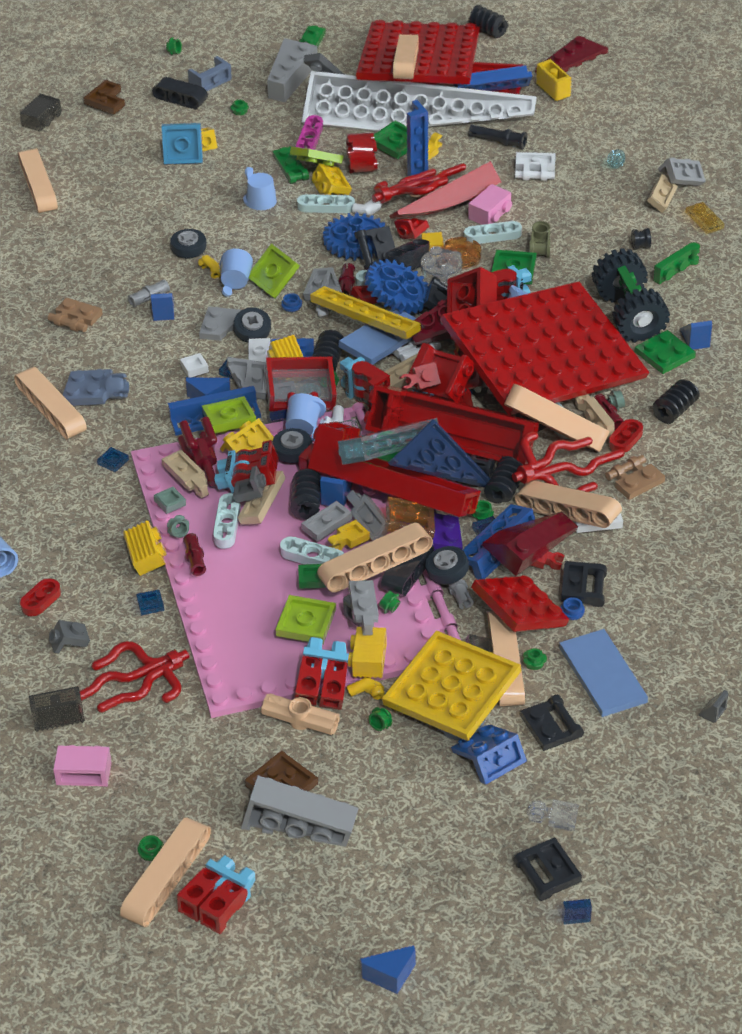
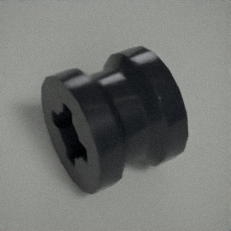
M644 228L642 231L632 229L631 243L634 250L640 247L645 249L651 248V232L649 228Z

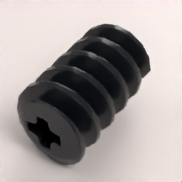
M477 4L470 13L469 23L475 24L476 27L480 26L481 31L495 38L503 36L508 29V22L503 15L488 10L480 4Z
M336 330L321 332L312 357H332L333 370L336 372L343 350L339 347V340L343 339L344 336Z
M686 379L676 381L674 385L653 403L654 415L659 421L665 424H672L674 420L678 419L684 411L699 399L700 393L698 388Z
M503 456L500 459L484 489V494L490 502L502 503L511 501L516 489L520 485V481L514 482L512 479V474L517 472L519 466L523 465L520 461L510 456Z
M299 470L292 479L290 509L294 516L299 519L307 520L320 511L321 475L315 470Z

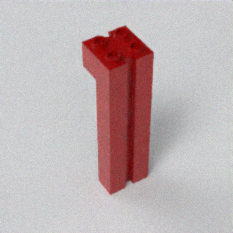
M391 385L374 386V389L369 394V402L372 403L371 411H367L364 417L365 430L389 436L398 435L413 439L434 419L466 453L489 459L492 458L500 461L503 456H510L520 461L523 465L528 463L521 450L520 441L527 433L538 432L540 423ZM532 441V442L529 443V446H530L532 452H533V449H532V448H533V443H534V441Z
M337 421L329 422V424L320 423L316 427L313 434L314 445L308 454L309 469L458 517L475 513L480 490L433 475L391 466L388 463L389 461L355 451L361 431L359 428Z

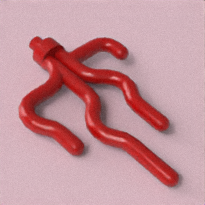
M461 163L443 170L437 175L436 170L432 168L419 174L404 177L391 187H388L386 181L379 182L374 186L375 194L372 195L373 202L380 201L381 204L389 202L391 197L397 195L428 194L436 188L448 184L449 179L447 177L465 171L467 166L465 163Z
M530 432L524 435L520 441L521 450L528 464L519 466L517 472L512 474V479L514 482L520 481L523 484L534 480H543L548 484L559 486L554 477L551 476L552 474L568 471L577 476H588L599 465L624 457L625 452L622 449H618L597 456L586 467H578L569 462H559L550 465L557 450H577L591 445L593 439L585 437L572 442L565 440L554 441L548 446L544 458L536 460L529 443L537 440L538 434L537 432ZM590 482L578 487L576 490L591 492L598 488V484Z
M124 641L118 643L106 656L91 664V668L94 671L110 665L124 651H132L144 666L128 673L118 671L102 673L95 678L90 686L59 701V708L66 709L94 695L106 682H132L144 676L145 678L139 690L115 695L99 703L97 711L103 713L119 704L136 702L143 699L150 692L153 682L161 676H164L172 687L170 691L164 693L161 697L164 703H168L177 698L182 689L181 683L173 671L183 667V661L190 658L186 649L180 652L174 649L164 656L152 658L135 642Z

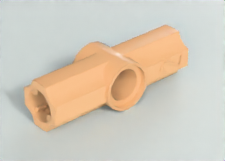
M267 694L261 708L263 715L289 722L296 730L309 728L334 735L340 720L338 713L311 706V702L303 697L291 700L274 694Z

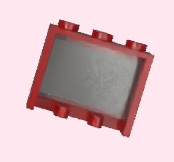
M332 357L266 358L265 375L269 411H287L289 398L299 393L320 398L326 404V410H333V407L336 406L337 392Z

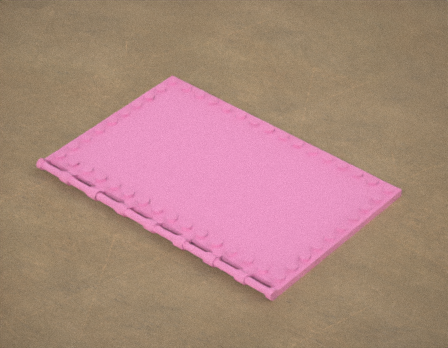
M361 402L355 403L350 408H345L343 424L355 427L351 417L357 416L362 428L357 445L372 432L365 430L364 417L366 409ZM333 411L325 412L323 416L318 418L317 426L322 418L325 420V416L332 418ZM286 420L265 424V427L274 437L278 432L286 429ZM240 430L216 434L217 443L213 445L217 462L228 457V450L224 452L220 450L224 443L223 438L231 432L236 434ZM179 442L131 451V458L152 527L156 526L162 537L159 543L162 542L167 553L164 556L166 563L164 566L211 718L262 707L263 700L267 694H274L291 700L295 698L304 647H307L308 642L276 636V627L289 595L336 603V611L325 642L322 644V649L331 651L333 642L340 641L346 643V653L349 654V652L354 651L350 648L351 635H356V628L358 626L344 616L343 598L349 594L348 588L338 592H331L327 588L299 589L298 565L305 564L287 560L281 556L280 542L286 537H297L329 547L332 544L328 541V538L337 534L336 529L317 542L302 530L301 523L305 520L297 518L291 512L292 479L295 473L300 470L299 462L287 463L278 459L276 471H283L286 479L262 523L240 524L239 521L234 545L230 548L222 549L214 544L213 532L219 499L222 495L231 493L230 488L219 490L217 485L211 487L207 479L209 495L200 498L194 489L191 491L186 489L162 465L161 461L162 458L181 450ZM216 463L213 465L215 474H219ZM318 472L323 477L340 479L325 473ZM356 483L352 484L350 492L354 490V492L360 493L362 496L365 494L370 497L389 522L390 510L388 505H392L390 501L393 502L394 507L405 508L402 498ZM174 487L186 499V505L166 514L154 501V495ZM320 497V507H319V508H320V511H321V510H323L324 508H326V507H328V506H327V505H321V497ZM347 498L344 507H346L349 511H352L351 509L354 506ZM246 501L240 502L241 510L243 509ZM176 515H182L189 521V531L187 534L194 533L196 537L198 536L199 545L204 551L203 560L206 566V572L203 575L196 576L193 575V572L191 573L190 563L185 557L184 537L177 538L168 533L167 523L171 518H175ZM352 515V520H350V521L347 522L346 524H348V523H350V522L356 520V519L353 517V515ZM230 518L222 520L223 523H230L233 521ZM223 532V538H225L227 532ZM370 538V540L361 543L353 548H349L347 545H345L342 549V552L347 553L373 540H371ZM310 552L307 554V556L309 557H315L318 555V553L316 552ZM426 569L423 572V576L427 584L421 586L419 580H417L406 596L399 595L398 600L401 603L393 613L389 611L385 614L383 609L379 607L380 601L389 592L381 588V581L385 571L366 579V581L373 580L379 613L378 622H374V627L387 629L383 677L381 679L379 677H371L373 680L380 681L400 676L436 630L446 634L444 632L446 630L449 636L461 640L457 632L458 625L453 614L449 613L443 599L444 593L441 585L429 578ZM431 596L441 616L438 619L434 618L428 601L432 600ZM348 664L345 688H347V685L365 678L363 676L355 678L352 667H348ZM321 679L318 694L322 692L323 680Z

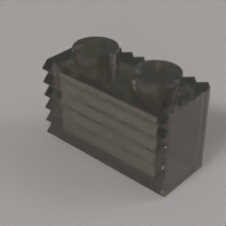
M41 93L37 95L29 105L20 111L22 127L38 132L48 127L51 121L61 115L60 99Z
M79 686L28 696L34 729L37 732L39 730L43 731L44 729L48 730L49 728L53 729L54 727L58 728L59 726L63 727L64 725L68 726L69 724L73 725L74 723L78 724L85 721Z

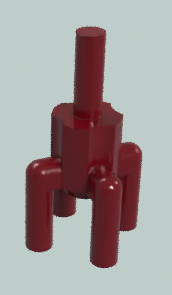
M209 417L201 419L204 432H201L199 434L200 438L194 439L188 422L186 420L181 421L179 426L183 435L177 438L181 450L200 469L205 471L210 486H216L213 465L217 463V458L213 445L217 443V437Z

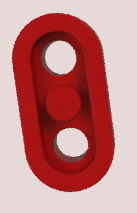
M635 419L623 421L610 436V449L612 451L622 449L625 453L630 451L643 435V424Z
M52 578L43 579L21 598L22 613L26 616H37L44 612L60 597V583Z

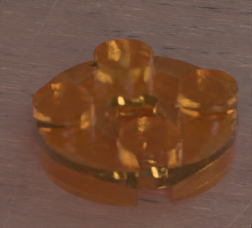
M454 237L445 241L443 247L441 246L440 257L452 270L477 266L480 263L481 246L475 240L472 243L467 241L466 237Z

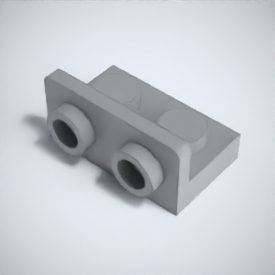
M668 158L658 167L659 172L668 173L670 182L673 184L699 186L706 182L700 161Z

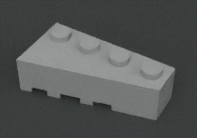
M284 38L267 79L269 99L281 102L288 100L311 71H313L303 61L304 55L317 53V46Z

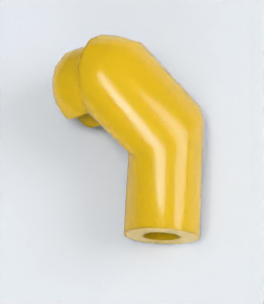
M203 255L198 260V265L202 266V269L207 268V266L210 268V274L213 279L221 277L220 265L212 257Z
M368 677L347 685L351 697L366 692L373 696V699L379 700L385 694L384 686L380 682Z

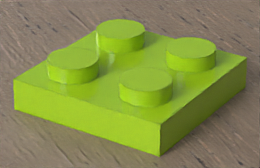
M291 147L290 151L291 155L297 156L296 160L309 161L316 164L334 166L335 163H342L343 161L342 155L313 149Z
M271 243L252 268L249 279L276 299L300 265Z
M245 396L202 406L203 415L209 417L215 433H226L228 430L240 428L249 420L251 423L256 420V415Z
M289 595L276 627V636L309 642L310 637L322 639L324 644L336 611V603Z

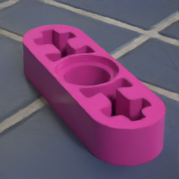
M311 115L306 118L296 147L305 148L307 146V149L315 150L323 130L322 117ZM312 135L314 138L309 139L305 138V136Z

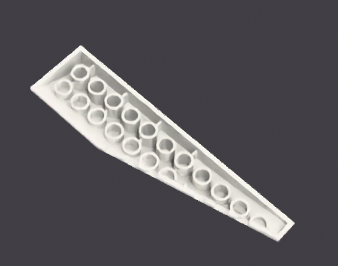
M311 71L302 123H305L307 117L318 115L323 119V126L380 131L394 120L407 126V113L412 112V101L418 100L428 111V127L533 116L536 96L413 82L356 80V76Z

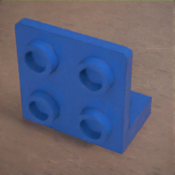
M493 725L481 727L478 730L479 732L473 734L469 741L461 738L456 745L451 747L453 753L473 760L479 780L485 785L527 761L518 734Z

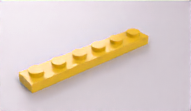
M323 286L310 294L311 302L321 307H326L336 313H341L369 326L379 328L384 332L399 336L402 339L407 340L421 331L419 322L329 287Z

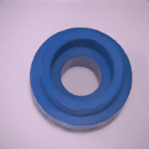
M289 293L283 297L281 306L285 311L294 312L301 309L302 300L299 295Z
M568 598L561 605L562 612L569 620L580 619L585 613V607L578 598Z

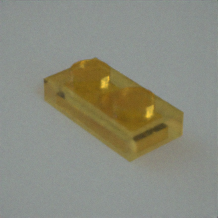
M704 202L686 207L685 213L706 234L724 229L725 223Z

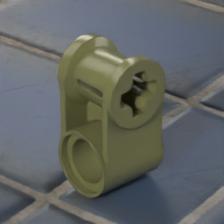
M544 221L535 222L532 225L529 252L537 253V255H546L547 258H550V225Z

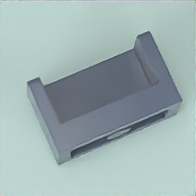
M216 56L214 57L215 67L201 74L193 69H189L188 81L189 83L202 86L206 91H209L232 79L231 64Z

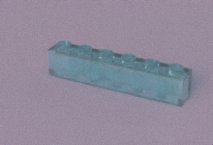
M432 419L416 421L338 441L342 465L399 452Z

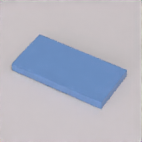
M396 308L394 311L388 310L413 321L416 319L404 311L401 314ZM365 324L339 340V347L357 358L361 356L366 362L373 365L411 341L412 338L402 339L399 336Z
M605 629L560 642L559 649L602 717L648 702L647 694Z

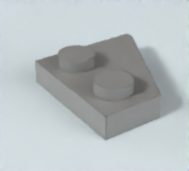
M333 267L313 269L303 293L305 301L311 300L310 294L323 286L342 292Z
M208 307L199 332L200 339L221 341L227 336L228 332L234 330V318L241 310Z
M228 357L227 367L239 388L254 386L256 398L265 399L267 389L266 362Z

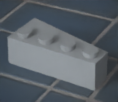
M258 776L241 829L250 831L251 827L262 828V833L272 835L274 831L286 832L288 837L297 839L311 836V840L315 842L346 847L352 833L358 807L327 798L321 794L302 790L296 786H289L271 778Z

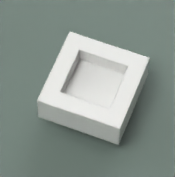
M201 353L180 359L181 367L188 377L209 372L208 364Z

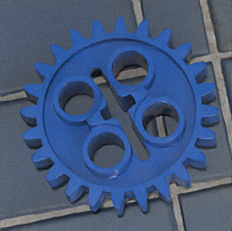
M356 212L355 216H352L350 213H348L347 217L340 215V219L333 218V222H328V226L324 227V246H326V250H331V254L337 253L338 258L344 255L346 260L349 257H353V260H356L357 257L364 260L359 242L355 239L354 233L359 230L385 227V222L380 223V218L374 220V215L366 217V213L362 216H359L358 212ZM367 238V244L372 257V253H374V251L372 248L370 238Z
M388 259L385 262L379 260L378 263L373 262L372 266L370 265L364 277L366 279L364 284L368 286L367 291H372L371 297L378 298L377 302H384V307L389 305L392 311L396 308L401 314L403 310L408 314L411 311L416 314L418 310L422 311L426 307L423 304L428 289V282H423L424 277L418 276V271H411V266L404 267L403 262L400 265L395 260L390 263Z

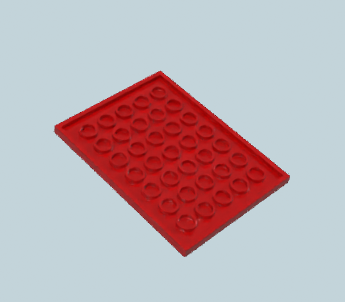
M375 20L371 22L356 71V80L470 84L480 26L476 27L473 23L458 25L453 22L447 24H439L438 22L421 24L419 21L403 23L400 20L393 22ZM399 35L419 36L413 79L393 78V65Z
M580 281L445 313L440 318L441 323L462 352L475 363V370L508 415L518 413L504 405L513 384L520 385L553 403L638 381L646 378L649 374L647 368Z

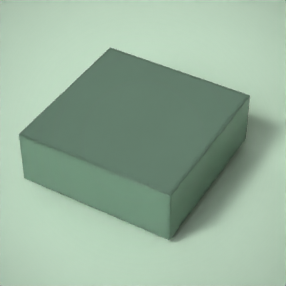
M174 487L154 495V501L166 514L186 505V499Z

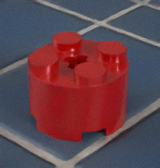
M374 133L346 134V152L350 165H348L349 173L378 170L377 159H375L377 145L376 140H374Z

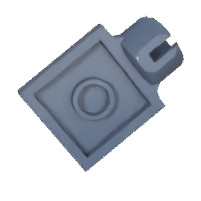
M112 369L71 371L63 396L72 406L105 404L109 398L124 399L128 397L129 382L124 379L127 377L125 373H113Z

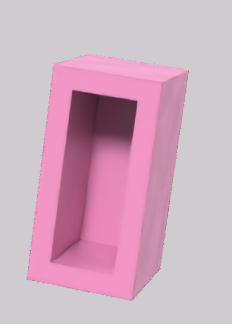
M491 184L469 203L468 219L482 225L497 222L512 207L511 192Z
M58 746L53 769L56 785L108 786L112 763L109 747Z

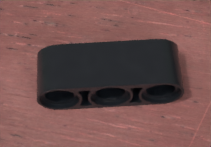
M163 77L152 88V94L156 99L190 109L193 108L194 110L198 109L208 98V92L202 86L170 77Z
M424 239L410 241L385 253V260L388 259L390 263L395 260L398 265L403 262L404 267L411 266V271L429 263L430 242Z
M434 546L424 554L386 570L382 577L381 588L392 591L395 594L398 593L403 597L406 596L426 569V559L434 551Z

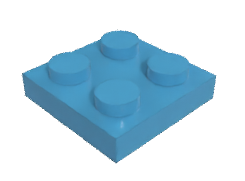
M201 123L161 125L164 164L203 163Z

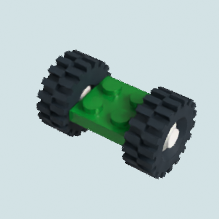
M620 248L619 252L616 249L611 250L612 254L610 255L605 253L603 255L604 259L599 258L597 260L598 265L593 266L594 272H591V276L599 295L608 302L610 300L611 303H614L618 300L619 305L615 304V312H612V316L621 336L628 342L631 340L632 343H636L638 340L642 342L647 338H652L655 334H660V330H665L667 327L665 323L670 321L668 317L670 312L662 296L657 291L655 292L651 288L647 291L644 288L643 283H647L648 279L646 276H648V272L636 252L633 253L630 249L626 252L624 248Z

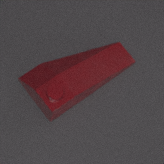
M442 299L437 303L436 307L429 312L426 311L414 320L419 322L421 331L411 337L415 345L451 339V335L440 321L442 314L447 313V299Z
M561 511L499 530L485 540L482 546L516 577L575 532L578 526Z

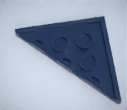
M434 419L388 462L391 466L480 487H486L490 480L483 470Z

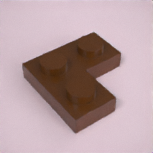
M109 80L103 81L83 97L84 104L113 115L125 106V99L116 96L121 92V85Z
M282 750L245 779V786L252 792L258 776L271 778L277 782L296 786L308 792L318 785L317 776Z

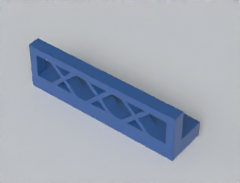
M527 66L472 73L470 84H453V86L484 91L529 86L532 73L527 71Z
M418 100L412 101V112L407 113V176L428 170V111Z
M249 386L168 403L169 418L175 436L182 434L177 423L184 420L190 423L191 432L204 430L202 423L199 421L205 417L202 411L203 405L245 396L250 407L254 409L256 419L261 418L255 387Z
M510 504L463 549L476 579H485L501 564L481 543L499 531L496 530L497 528L504 527L502 529L535 520L532 508Z

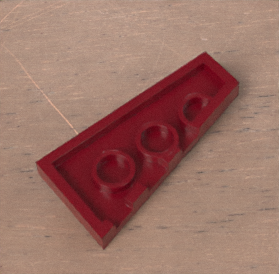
M578 35L545 61L551 59L564 72H568L571 67H579L582 65V62L592 61L600 54H607L608 47Z

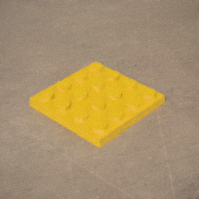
M436 630L382 697L383 705L469 741L520 674L521 664Z

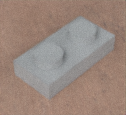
M335 501L302 522V530L318 542L352 520V512L338 501Z

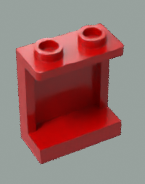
M422 343L409 374L414 375L412 370L414 367L435 362L441 384L418 390L417 384H414L411 388L414 391L458 402L465 391L469 377L473 374L475 363L467 355L455 356L435 350L430 344ZM406 378L405 383L409 384V380Z

